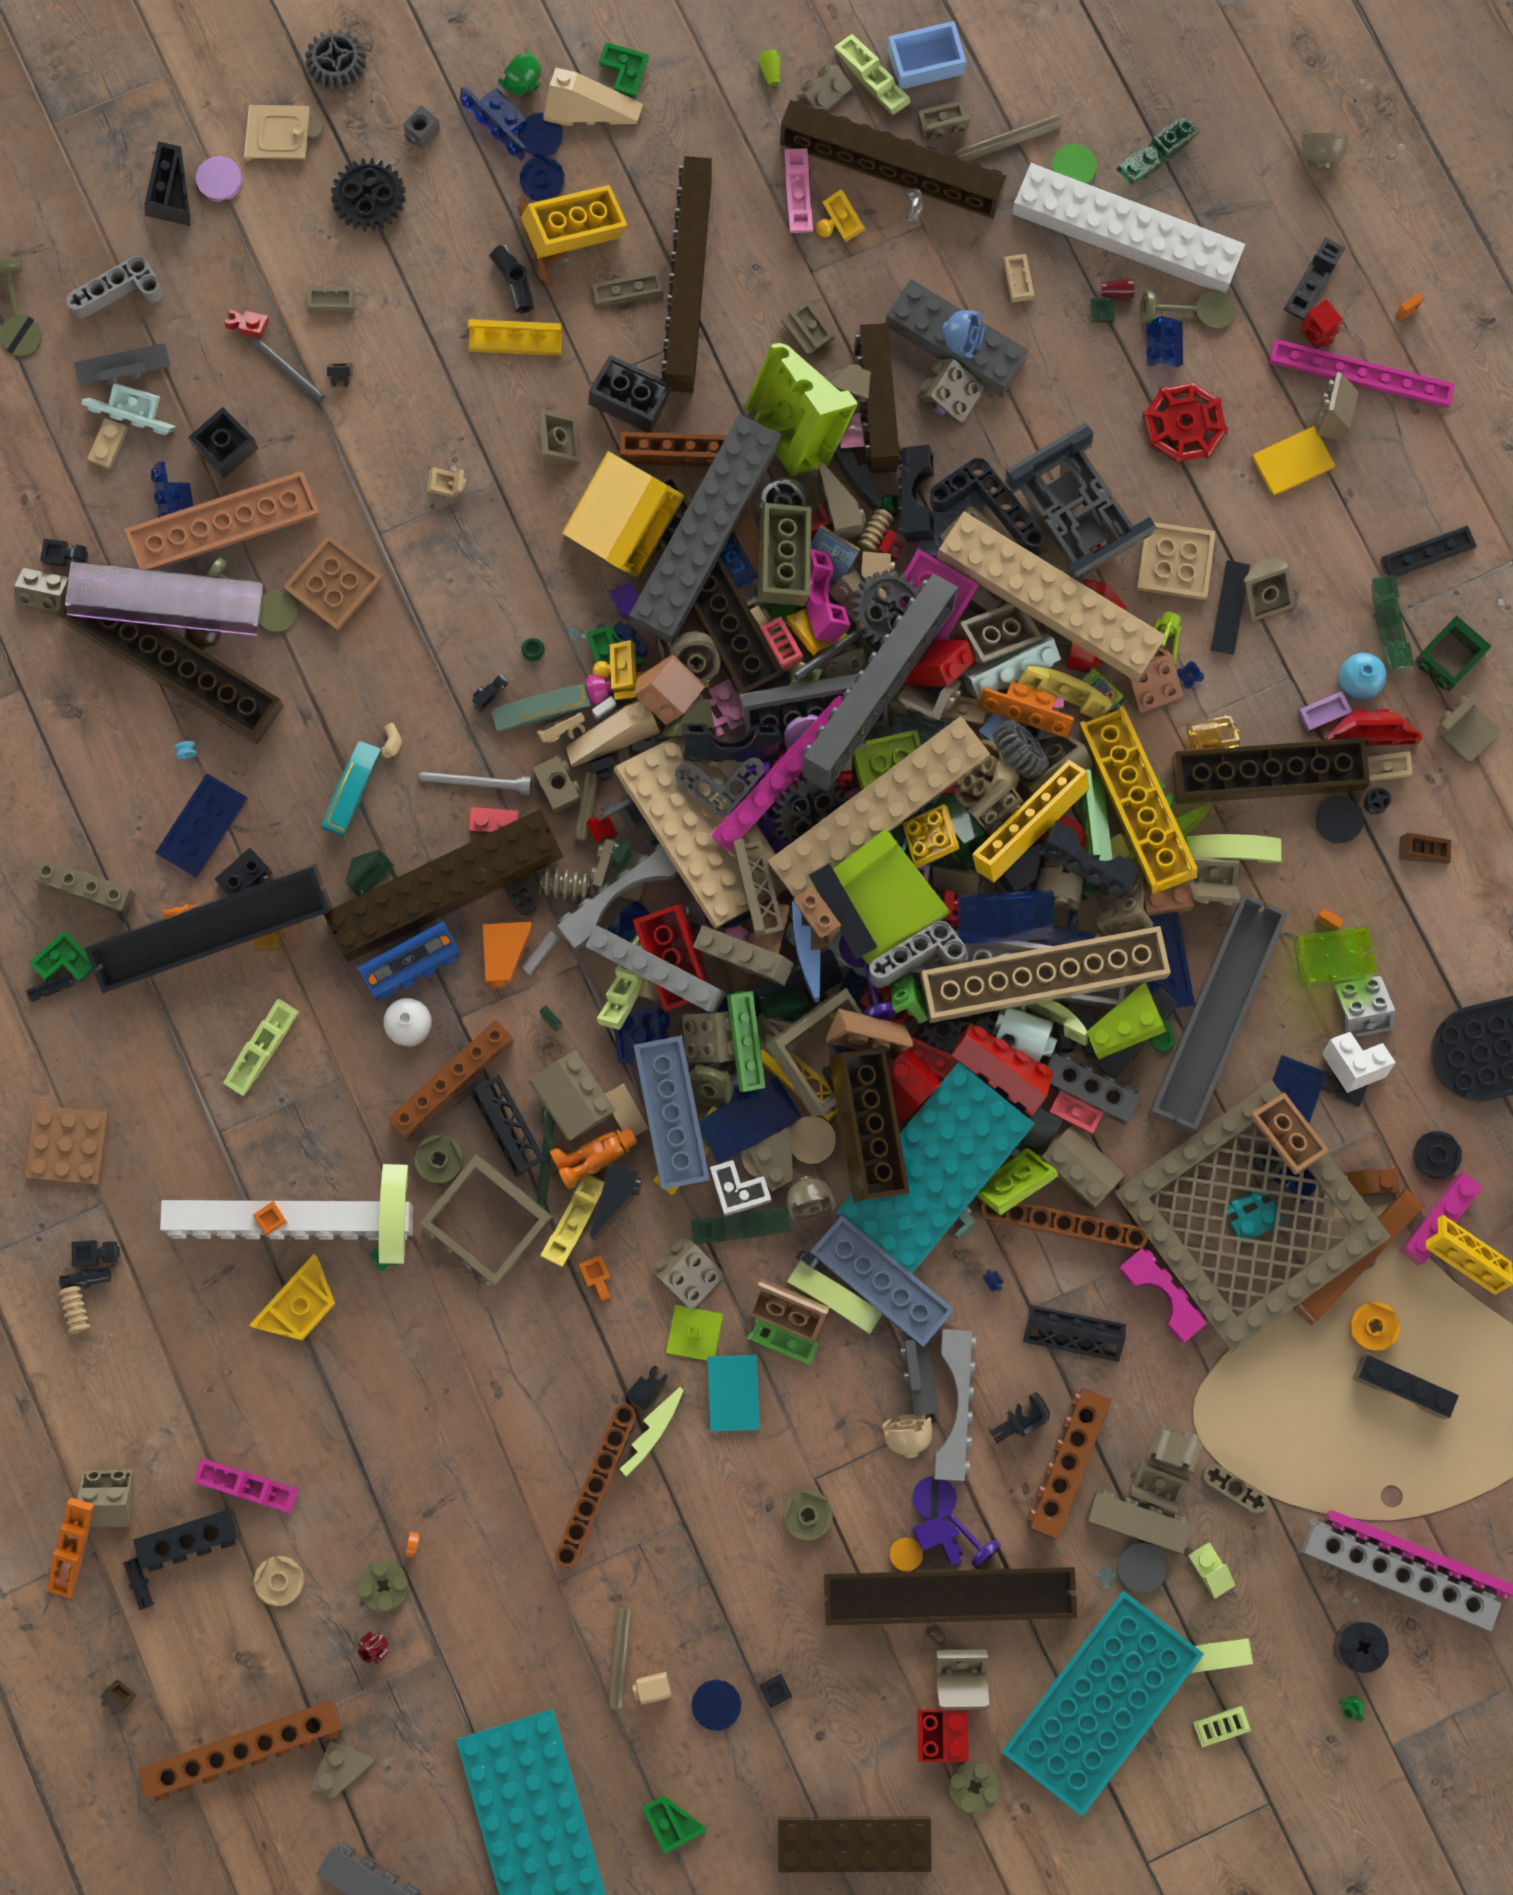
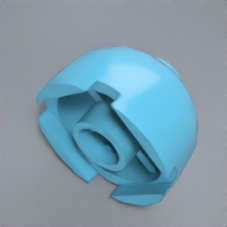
M1358 653L1344 661L1338 672V683L1340 689L1351 696V699L1367 701L1373 699L1382 691L1386 683L1387 672L1384 664L1378 657L1370 653Z

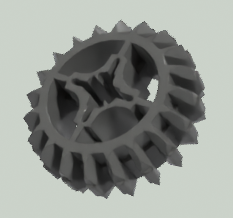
M340 28L337 33L330 29L328 35L321 31V38L314 37V44L309 43V51L305 53L307 59L305 64L309 75L313 77L316 84L320 82L323 88L329 85L332 91L335 86H339V89L342 91L345 84L351 88V81L358 83V75L364 76L363 68L367 66V55L363 44L359 43L356 36L352 37L349 31L343 35ZM335 54L337 55V59H338V60H337V64H338L337 66H336L335 61H334V60H335Z
M1011 719L1007 720L994 731V743L1001 752V756L1023 777L1031 780L1035 779L1048 768L1049 760L1045 750L1040 746L1035 737L1030 734V731H1027L1019 722Z

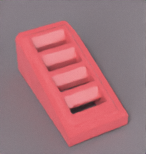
M781 616L760 627L783 672L804 661L800 649ZM781 627V631L770 636L769 632ZM783 636L786 637V639H784V640H782V641H780V642H778V643H776V644L774 643L775 640H777V639H779V638H781V637H783ZM787 645H790V648L782 652H779V649ZM794 653V655H792L791 657H789V658H787V659H785V660L783 659V658H785V657H787V656H789V655H791V654Z

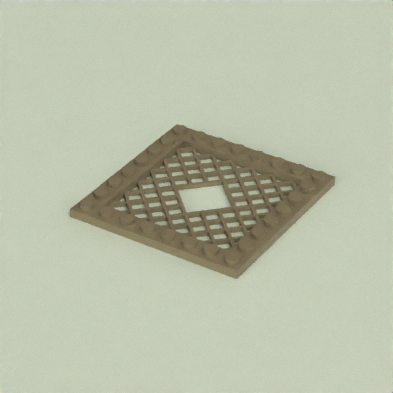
M1272 1080L1114 1192L1136 1224L1146 1232L1147 1239L1199 1309L1204 1313L1207 1320L1231 1352L1391 1238V1235L1328 1153L1307 1168L1315 1180L1303 1178L1304 1171L1300 1173L1299 1177L1287 1176V1164L1283 1158L1271 1156L1272 1144L1267 1138L1256 1136L1257 1124L1250 1117V1114L1282 1094ZM1254 1124L1253 1136L1240 1134ZM1235 1137L1233 1150L1220 1148ZM1238 1138L1252 1140L1250 1152L1237 1151ZM1255 1140L1269 1142L1267 1155L1254 1153ZM1215 1152L1213 1164L1201 1162ZM1219 1152L1232 1154L1231 1166L1217 1165ZM1236 1155L1249 1156L1248 1169L1234 1167ZM1253 1157L1267 1159L1265 1172L1251 1170ZM1270 1160L1284 1162L1282 1175L1268 1173ZM1195 1166L1194 1178L1181 1176ZM1199 1166L1213 1168L1211 1181L1197 1179ZM1216 1169L1230 1171L1228 1183L1214 1181ZM1233 1171L1247 1173L1245 1186L1232 1184ZM1251 1174L1264 1176L1262 1189L1249 1187ZM1268 1177L1281 1179L1280 1192L1266 1190ZM1285 1179L1299 1182L1297 1194L1283 1192ZM1176 1180L1174 1192L1162 1190ZM1179 1180L1193 1182L1191 1195L1177 1193ZM1302 1182L1316 1184L1314 1197L1301 1195ZM1196 1183L1210 1185L1208 1198L1195 1196ZM1214 1186L1227 1187L1226 1200L1212 1198ZM1320 1186L1331 1200L1318 1198ZM1231 1188L1279 1196L1273 1242L1224 1235ZM1156 1194L1154 1205L1149 1198ZM1160 1194L1173 1196L1172 1209L1158 1207ZM1283 1196L1296 1198L1295 1211L1281 1209ZM1177 1197L1190 1199L1189 1212L1175 1210ZM1300 1199L1314 1201L1312 1214L1298 1212ZM1194 1200L1208 1202L1206 1215L1192 1212ZM1211 1202L1225 1204L1223 1217L1209 1215ZM1317 1202L1331 1204L1329 1217L1316 1215ZM1335 1206L1345 1219L1333 1218ZM1159 1211L1171 1213L1169 1225ZM1280 1213L1294 1215L1292 1228L1279 1226ZM1174 1214L1188 1216L1186 1229L1172 1227ZM1191 1216L1205 1218L1203 1231L1190 1229ZM1298 1216L1311 1218L1310 1231L1296 1229ZM1209 1219L1222 1221L1221 1234L1207 1232ZM1315 1219L1329 1221L1327 1234L1313 1232ZM1332 1222L1346 1224L1344 1237L1331 1235ZM1351 1226L1355 1232L1348 1237L1349 1227ZM1278 1230L1292 1232L1290 1245L1276 1243ZM1174 1231L1185 1233L1184 1245ZM1189 1233L1203 1236L1201 1248L1187 1246ZM1295 1233L1309 1235L1307 1248L1293 1246ZM1206 1236L1220 1238L1218 1251L1204 1249ZM1313 1236L1326 1238L1325 1251L1311 1249ZM1223 1239L1237 1241L1235 1254L1222 1252ZM1330 1239L1342 1240V1242L1329 1250ZM1241 1242L1254 1244L1253 1257L1239 1255ZM1258 1245L1272 1247L1270 1260L1256 1258ZM1275 1247L1289 1249L1287 1262L1274 1260ZM1293 1250L1306 1252L1305 1265L1291 1263ZM1188 1251L1200 1252L1199 1264H1197ZM1204 1253L1217 1255L1216 1268L1202 1266ZM1310 1253L1322 1255L1309 1265ZM1221 1256L1235 1258L1233 1271L1219 1269ZM1238 1259L1252 1261L1250 1274L1236 1272ZM1256 1262L1269 1264L1268 1277L1254 1275ZM1273 1264L1287 1266L1285 1280L1271 1277ZM1290 1267L1303 1269L1289 1279ZM1203 1270L1215 1272L1213 1284ZM1218 1273L1232 1275L1230 1288L1217 1286ZM1236 1276L1250 1278L1248 1291L1234 1289ZM1253 1279L1267 1281L1265 1294L1251 1292ZM1270 1282L1284 1283L1269 1294ZM1217 1290L1230 1292L1228 1304ZM1233 1293L1247 1295L1245 1308L1232 1306ZM1251 1296L1263 1298L1249 1308ZM1232 1310L1243 1313L1237 1317Z

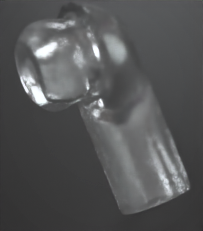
M914 188L908 189L906 192V198L912 204L906 219L911 223L917 222L925 208L922 192Z

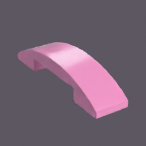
M807 148L785 149L786 192L790 233L813 232Z

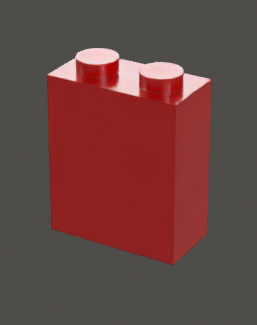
M933 640L904 681L905 685L948 687L975 661L968 641Z

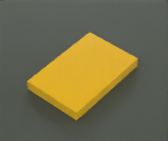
M1314 426L1252 455L1251 458L1272 497L1335 468L1336 465L1320 436L1317 435L1318 432Z

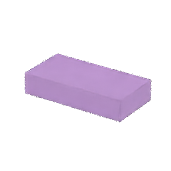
M1341 691L1301 708L1298 713L1307 731L1311 732L1347 716L1349 713H1352V710Z

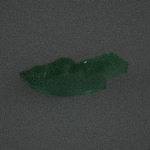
M1184 115L1154 136L1149 144L1120 163L1116 170L1131 186L1142 178L1145 180L1179 153L1199 134L1200 130Z

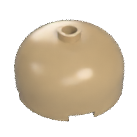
M981 740L990 753V757L974 769V771L982 773L983 777L979 778L972 774H967L956 783V786H960L957 799L965 808L970 809L978 802L971 799L967 793L981 799L1003 779L1008 781L1015 790L1017 789L1019 773L1006 762V759L1001 756V752L997 749V745L991 740Z

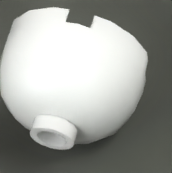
M402 998L393 1002L387 1008L384 1015V1029L387 1036L395 1044L412 1047L422 1043L429 1036L432 1027V1017L428 1008L423 1003L412 998Z

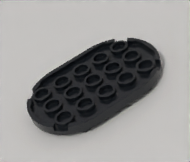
M1513 996L1461 1008L1445 1018L1436 1029L1431 1043L1432 1065L1441 1083L1455 1095L1466 1100L1478 1102L1491 1101L1513 1095Z

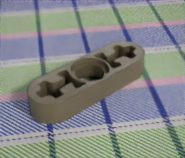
M1211 1464L1203 1469L1202 1479L1212 1489L1251 1513H1262L1267 1509L1269 1504L1268 1497L1262 1491L1220 1465ZM1217 1469V1475L1220 1478L1225 1479L1226 1475L1230 1477L1224 1483L1223 1490L1219 1487L1223 1483L1218 1480H1213L1212 1482L1209 1480L1211 1476L1208 1474V1471ZM1236 1481L1241 1485L1242 1491L1240 1495L1233 1496L1229 1493L1228 1487L1231 1482ZM1247 1488L1251 1490L1248 1493L1249 1496L1253 1498L1261 1497V1507L1256 1506L1254 1509L1252 1507L1253 1502L1247 1498L1244 1500V1503L1241 1501L1247 1493Z

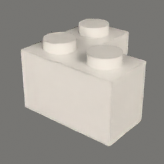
M1351 1032L1330 1039L1322 1053L1347 1093L1387 1077L1396 1063L1383 1043L1363 1051Z
M733 1160L710 1167L724 1217L771 1203V1197L764 1176L740 1183Z

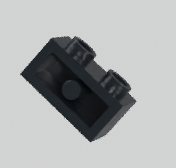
M249 847L214 880L228 895L269 880V875L272 874V871Z

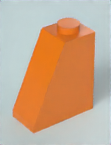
M531 922L483 924L485 981L487 985H491V988L501 989L505 988L506 984L512 983L533 931Z

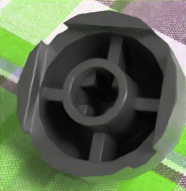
M781 477L771 481L765 487L760 502L761 509L765 503L807 507L808 494L799 481L790 477Z

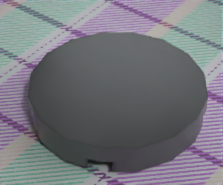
M1136 1543L1129 1545L1121 1552L1117 1563V1573L1120 1581L1126 1588L1134 1592L1147 1593L1154 1591L1162 1585L1167 1573V1564L1164 1555L1158 1548L1147 1543Z

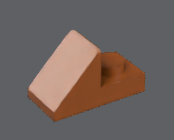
M1371 1168L1347 1172L1349 1182L1360 1196L1400 1193L1397 1168L1379 1170Z

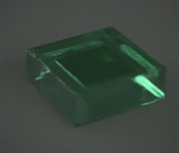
M1091 298V323H1113L1115 321L1114 298Z
M547 1005L540 1009L541 1017L554 1031L557 1032L563 1027L562 1022Z

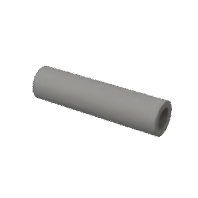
M550 931L521 969L530 976L559 940V937Z

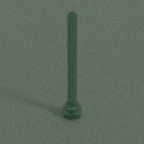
M542 1107L541 1117H543V1122H545L542 1154L545 1157V1161L541 1162L537 1203L546 1210L551 1164L550 1151L552 1150L554 1125L556 1122L547 1108Z

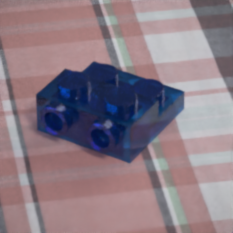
M656 1007L630 1012L620 1030L614 1029L618 1063L636 1062L633 1045L671 1038L667 1036L666 1027L670 1026V1018L668 1013H664V1009Z

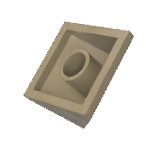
M543 409L539 410L544 466L579 463L580 455L576 418Z

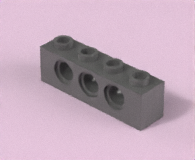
M1053 1053L1047 1064V1067L1053 1071L1049 1088L1057 1092L1061 1090L1103 1111V1115L1123 1125L1129 1122L1140 1100V1096L1136 1094L1137 1091L1126 1085L1121 1087L1115 1084L1113 1078L1104 1074L1099 1076L1093 1073L1091 1067L1082 1063L1079 1066L1071 1062L1072 1058L1063 1053H1058V1055ZM1071 1071L1075 1076V1080L1073 1082L1065 1081L1063 1072ZM1085 1082H1093L1097 1088L1096 1092H1087L1084 1087ZM1107 1093H1115L1118 1096V1103H1109L1106 1099Z

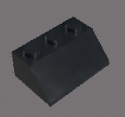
M609 355L589 390L588 405L651 433L662 414L672 388V383Z

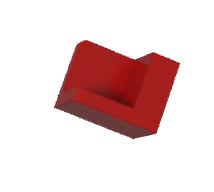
M822 503L817 505V511L811 513V540L814 539L820 525L831 530V522Z

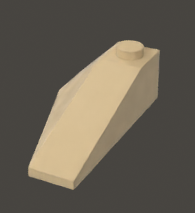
M555 68L549 86L543 120L565 126H572L573 122H587V125H595V122H608L610 125L637 124L643 104L577 72Z
M635 699L622 705L586 731V733L568 744L566 750L571 766L574 767L661 732L654 713L639 699Z

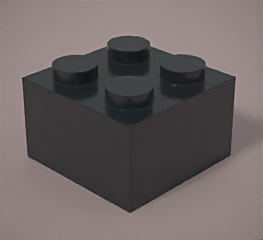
M224 407L218 410L188 437L193 448L223 479L259 449L255 439Z

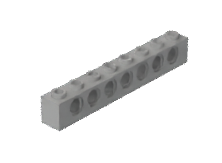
M1319 1522L1318 1526L1310 1525L1300 1553L1482 1630L1492 1632L1502 1604L1495 1601V1595L1486 1591H1481L1480 1594L1472 1591L1473 1586L1462 1581H1458L1457 1584L1448 1581V1575L1438 1571L1431 1574L1425 1571L1426 1566L1417 1562L1405 1563L1402 1561L1403 1557L1396 1553L1388 1551L1386 1555L1379 1552V1546L1365 1541L1363 1545L1355 1542L1356 1537L1345 1532H1342L1341 1535L1332 1532L1333 1527ZM1329 1539H1333L1337 1543V1549L1334 1553H1330L1326 1548V1543ZM1352 1549H1357L1360 1553V1559L1356 1563H1353L1349 1557ZM1377 1558L1383 1562V1569L1379 1573L1373 1569V1562ZM1400 1568L1406 1572V1579L1402 1583L1396 1578V1572ZM1423 1578H1426L1430 1584L1426 1592L1421 1591L1419 1583ZM1446 1588L1451 1589L1453 1593V1598L1449 1602H1446L1443 1598V1591ZM1469 1598H1473L1476 1602V1608L1472 1612L1468 1611L1466 1607V1602Z

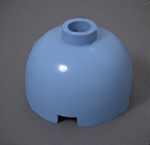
M961 310L954 313L948 322L944 323L942 329L947 348L958 356L973 358L975 355H972V352L979 350L984 336L985 324H981L980 318H984L983 314L974 310Z

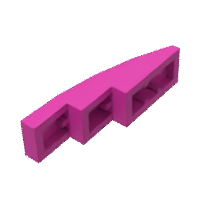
M201 1458L193 1481L287 1513H292L300 1490Z

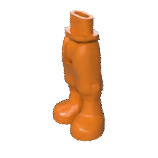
M631 1128L622 1132L617 1130L618 1135L615 1132L601 1135L585 1143L577 1151L570 1154H565L559 1148L551 1150L552 1158L559 1169L558 1171L567 1189H572L586 1175L597 1173L608 1164L620 1158L624 1153L630 1152L628 1148L638 1144ZM582 1161H585L583 1164H581V1165H579V1166H577V1167H575V1168H572V1167L576 1166L577 1164L581 1163Z

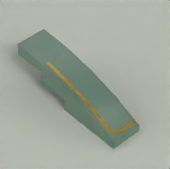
M584 683L531 696L491 710L496 731L502 733L519 726L527 727L544 720L552 721L589 708L592 704L587 686Z

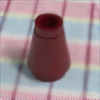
M1126 277L1102 283V297L1123 300L1134 298V279Z

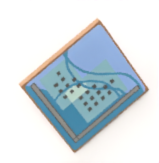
M822 525L819 526L811 543V549L829 553L834 569L831 580L836 583L841 577L849 574L861 550Z

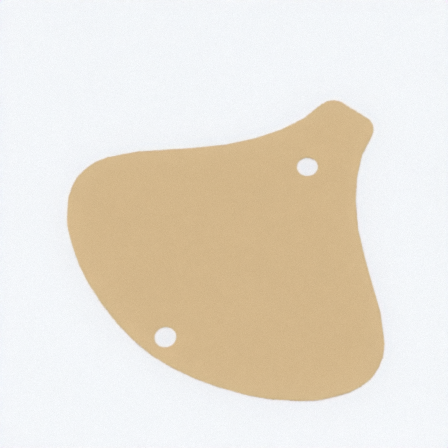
M1325 1193L1324 1199H1329V1200H1331V1199L1328 1197V1195ZM1392 1194L1361 1196L1377 1218L1394 1201ZM1324 1203L1323 1216L1329 1217L1331 1204ZM1335 1206L1333 1218L1345 1219ZM1321 1221L1318 1233L1327 1234L1329 1221ZM1332 1222L1331 1235L1344 1237L1346 1224ZM1351 1226L1349 1227L1348 1237L1355 1232ZM1405 1227L1376 1258L1374 1265L1366 1269L1315 1324L1311 1326L1292 1308L1233 1352L1229 1350L1217 1362L1200 1385L1196 1394L1193 1407V1422L1197 1435L1205 1449L1229 1472L1270 1497L1315 1512L1327 1514L1328 1510H1334L1353 1519L1399 1520L1418 1517L1453 1507L1488 1492L1513 1477V1324L1455 1283L1430 1258L1426 1263L1417 1266L1399 1250L1411 1235L1407 1227ZM1316 1236L1311 1249L1325 1251L1326 1238ZM1330 1239L1329 1250L1342 1242V1240ZM1310 1253L1309 1265L1322 1255ZM1375 1301L1389 1305L1395 1311L1398 1322H1400V1334L1396 1342L1390 1347L1380 1351H1369L1360 1347L1350 1336V1319L1353 1312L1361 1305ZM1379 1321L1369 1322L1371 1332L1374 1333L1376 1330H1381V1327L1378 1326ZM1370 1355L1458 1394L1459 1397L1451 1417L1448 1419L1439 1418L1421 1410L1415 1404L1401 1397L1374 1389L1352 1379L1361 1356ZM1393 1485L1401 1490L1403 1495L1402 1501L1397 1507H1388L1382 1502L1381 1492L1386 1486Z

